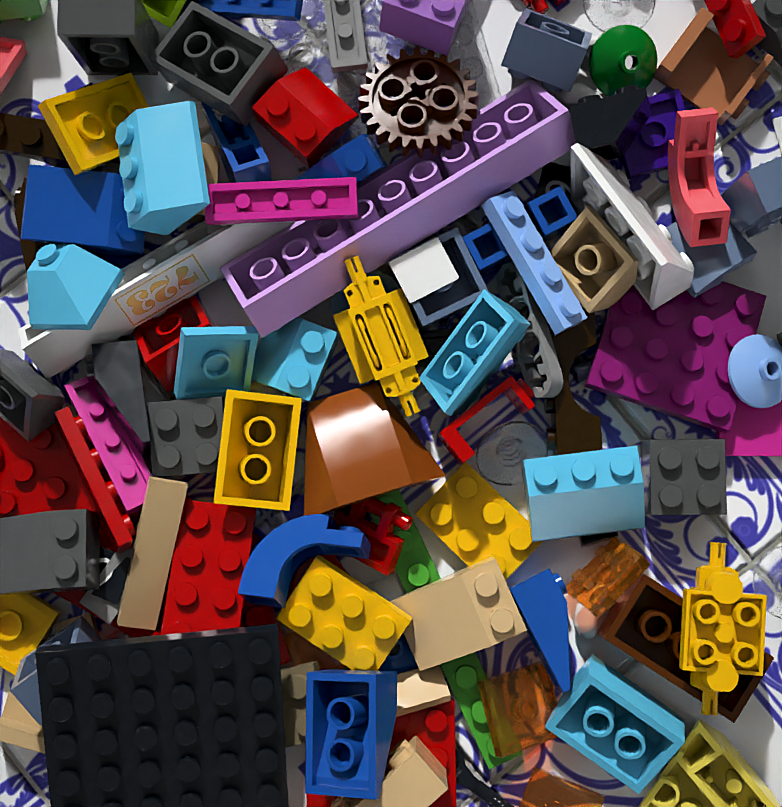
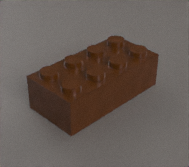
M635 571L599 627L597 634L702 702V690L690 685L691 671L679 668L683 598L644 573ZM765 651L763 676L774 660V657ZM739 674L738 683L732 691L718 692L717 712L735 723L763 676Z

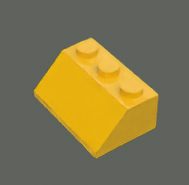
M226 390L213 503L290 511L302 398Z

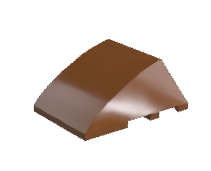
M378 382L307 403L304 516L328 514L338 511L343 507L446 477L390 398L385 396Z

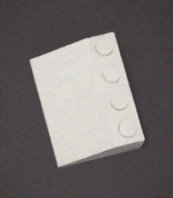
M576 143L571 146L570 200L580 213L586 206H591L639 260L636 281L633 285L651 309L655 310L691 287L694 266L685 253L681 252L679 254L672 245V237L666 227L662 224L657 225L650 216L651 211L646 201L640 196L636 198L632 193L625 174L620 169L615 170L605 158Z

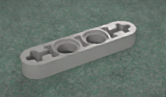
M506 263L497 274V287L501 300L515 308L519 313L525 303L529 307L527 321L531 325L525 331L522 340L515 345L524 381L533 391L534 397L553 398L560 393L563 387V375L547 320L515 264ZM536 337L539 341V351L533 357L529 346L531 340ZM545 375H546V376H547V381H545V382L543 383V386H542V381H544V380L546 379V377H545Z

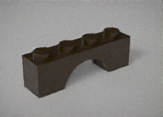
M0 113V154L22 156L54 167L70 168L45 120Z
M584 307L582 309L588 318L557 335L554 334L547 322L563 375V387L560 393L553 398H544L545 414L551 413V428H546L547 450H553V456L602 450L601 417L590 414L582 409L574 400L569 387V372L573 361L581 352L596 344L595 313H588Z

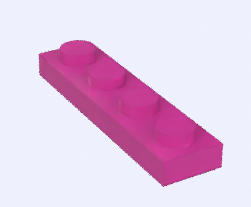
M356 177L207 184L210 204L205 207V222L207 225L358 218Z
M86 376L64 385L65 393L76 415H79L85 424L88 432L87 437L92 447L96 448L104 465L103 469L109 481H112L117 490L125 513L130 515L141 510L148 478L152 476L141 453L98 396L95 380L88 381Z

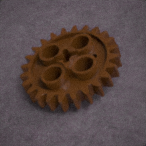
M416 46L413 55L408 56L404 49H400V58L398 59L387 54L386 66L375 62V73L367 72L365 74L366 84L360 85L361 97H358L361 122L366 123L368 135H376V144L380 145L388 140L389 152L392 153L400 146L402 147L403 157H406L411 149H416L418 157L422 158L424 149L429 148L431 153L436 156L439 145H442L447 150H451V138L462 142L464 130H472V119H477L479 93L476 92V80H470V69L460 70V59L448 63V55L441 54L439 58L434 57V51L430 49L426 55H421L419 47Z

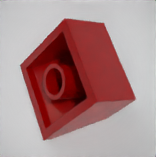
M306 67L277 80L251 107L256 121L309 169L359 118V115Z
M193 295L189 299H183L168 308L161 316L147 320L133 331L145 363L167 392L174 389L181 327H216L197 295Z

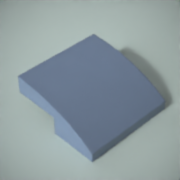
M677 221L666 228L672 237V245L679 254L681 252L685 253L694 266L691 287L687 289L693 298L721 284L727 274L751 262L757 254L754 247L730 222L727 243L690 247L679 229Z

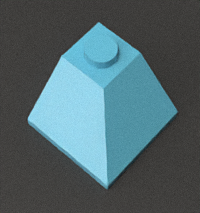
M73 243L45 244L36 253L35 260L27 270L30 325L33 329L91 330L125 274L118 267Z

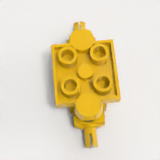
M358 255L352 258L357 273L351 259L344 261L353 282L343 290L350 308L334 314L333 318L360 384L375 379V381L379 380L385 396H398L405 417L412 415L407 403L408 400L413 413L420 412L412 392L421 383L414 365H417V361L425 359L429 355L402 288L386 294L379 276H366Z
M710 542L709 565L696 568L695 587H690V589L683 588L679 668L691 671L690 685L702 690L701 714H711L713 716L718 715V692L732 691L738 683L739 674L763 676L767 595L743 593L739 572L725 566L727 543Z

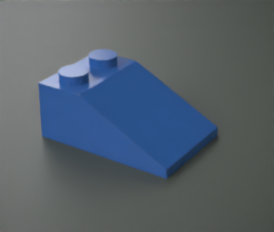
M28 165L20 239L45 244L73 243L86 251L131 258L143 253L145 231L128 228L127 212L124 209L123 180L120 174L88 170L74 175L71 168Z
M327 669L307 672L306 794L373 800L380 798L397 715V671Z

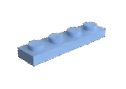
M512 190L489 198L483 203L481 207L554 334L557 335L586 320L588 317L582 309L579 300L575 297L560 267L553 259L542 236L537 231L515 191Z

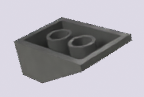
M88 509L45 511L0 518V595L100 590V517L97 513Z

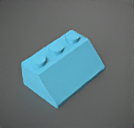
M184 101L136 109L116 127L115 139L119 148V171L123 180L124 209L127 212L128 228L167 236L210 204L195 102Z
M484 289L419 377L420 381L444 413L449 416L464 413L471 403L479 397L481 390L492 375L500 369L504 359L513 347L522 340L525 331L531 324L515 308Z
M637 446L523 460L522 477L532 542L645 528L644 481Z
M591 654L570 680V690L562 694L545 725V728L638 794L641 793L685 743V719L594 654Z

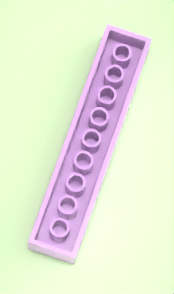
M530 79L477 111V119H472V130H464L463 141L460 142L451 138V150H447L442 145H439L436 156L428 148L424 149L422 158H419L415 149L406 157L398 159L357 184L358 218L296 221L222 266L220 270L245 313L263 338L353 283L344 261L351 259L357 273L352 258L359 255L365 274L371 273L390 259L406 252L415 244L437 233L440 229L461 216L468 214L489 198L499 195L502 191L523 178L530 176L541 167L563 156L571 150V146L576 144L569 110L537 82Z

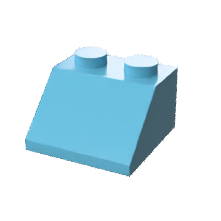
M294 318L278 330L271 332L263 338L261 337L256 349L251 380L292 397L302 398L304 402H313L339 341L338 333L305 319Z

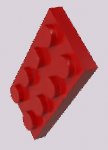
M185 499L173 552L161 635L241 627L245 599L238 594L244 568L251 556L257 508Z

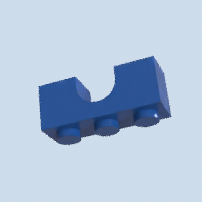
M561 186L528 202L525 207L527 214L544 242L567 231L578 217ZM491 222L462 237L480 275L512 260Z

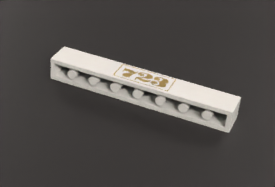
M204 220L122 268L121 270L125 275L91 330L33 329L30 323L18 329L22 349L47 379L57 373H63L70 369L74 363L88 355H92L91 344L108 343L120 336H126L147 320L161 316L176 303L196 295L205 286L214 281L224 279L225 276L220 270L222 266L296 221L207 225Z

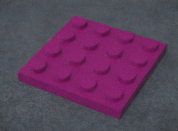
M722 281L721 284L695 298L685 290L655 310H652L636 287L632 285L617 303L608 308L584 387L722 433H727L730 431L739 399L733 391L728 378L729 356L734 346L741 339L756 335L767 296Z

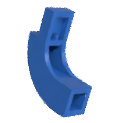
M311 514L292 519L271 531L254 549L244 568L238 594L249 604L285 608L291 580L295 572L306 561L316 557L318 554L369 559L371 543L358 528L340 526L338 530V525L330 514Z

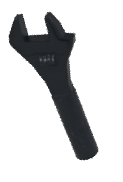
M460 748L456 749V783L468 788L489 807H514L484 782L477 779L466 766Z

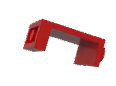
M509 376L437 435L459 464L467 461L475 452L457 429L498 396L504 393L521 415L535 406L531 400L535 395L521 378L516 381L512 376Z

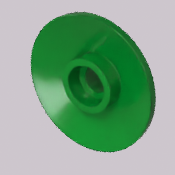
M617 25L609 28L598 37L590 53L589 71L593 83L606 96L616 95V90L626 86L635 85L638 86V89L647 88L652 82L657 69L658 57L655 44L651 37L637 26ZM630 55L633 61L632 67L627 69L625 59Z

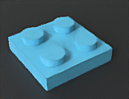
M255 326L181 327L174 384L176 399L219 396L225 398L227 389L250 392L259 334Z

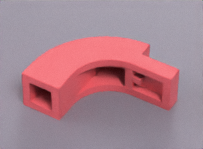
M713 107L677 111L674 139L668 140V179L672 206L679 229L690 247L727 243L731 209L719 193L714 173V146L718 112Z

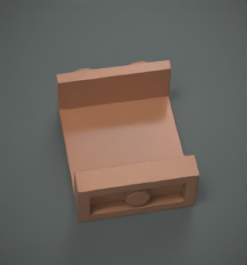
M702 7L662 60L654 73V78L672 91L680 89L682 98L697 109L713 107L718 112L717 123L722 126L730 116L735 120L740 116L750 102L744 97L751 88L758 91L771 74L766 68L774 57L767 54L760 63H757L746 54H743L740 58L729 57L721 37L707 27L714 15Z

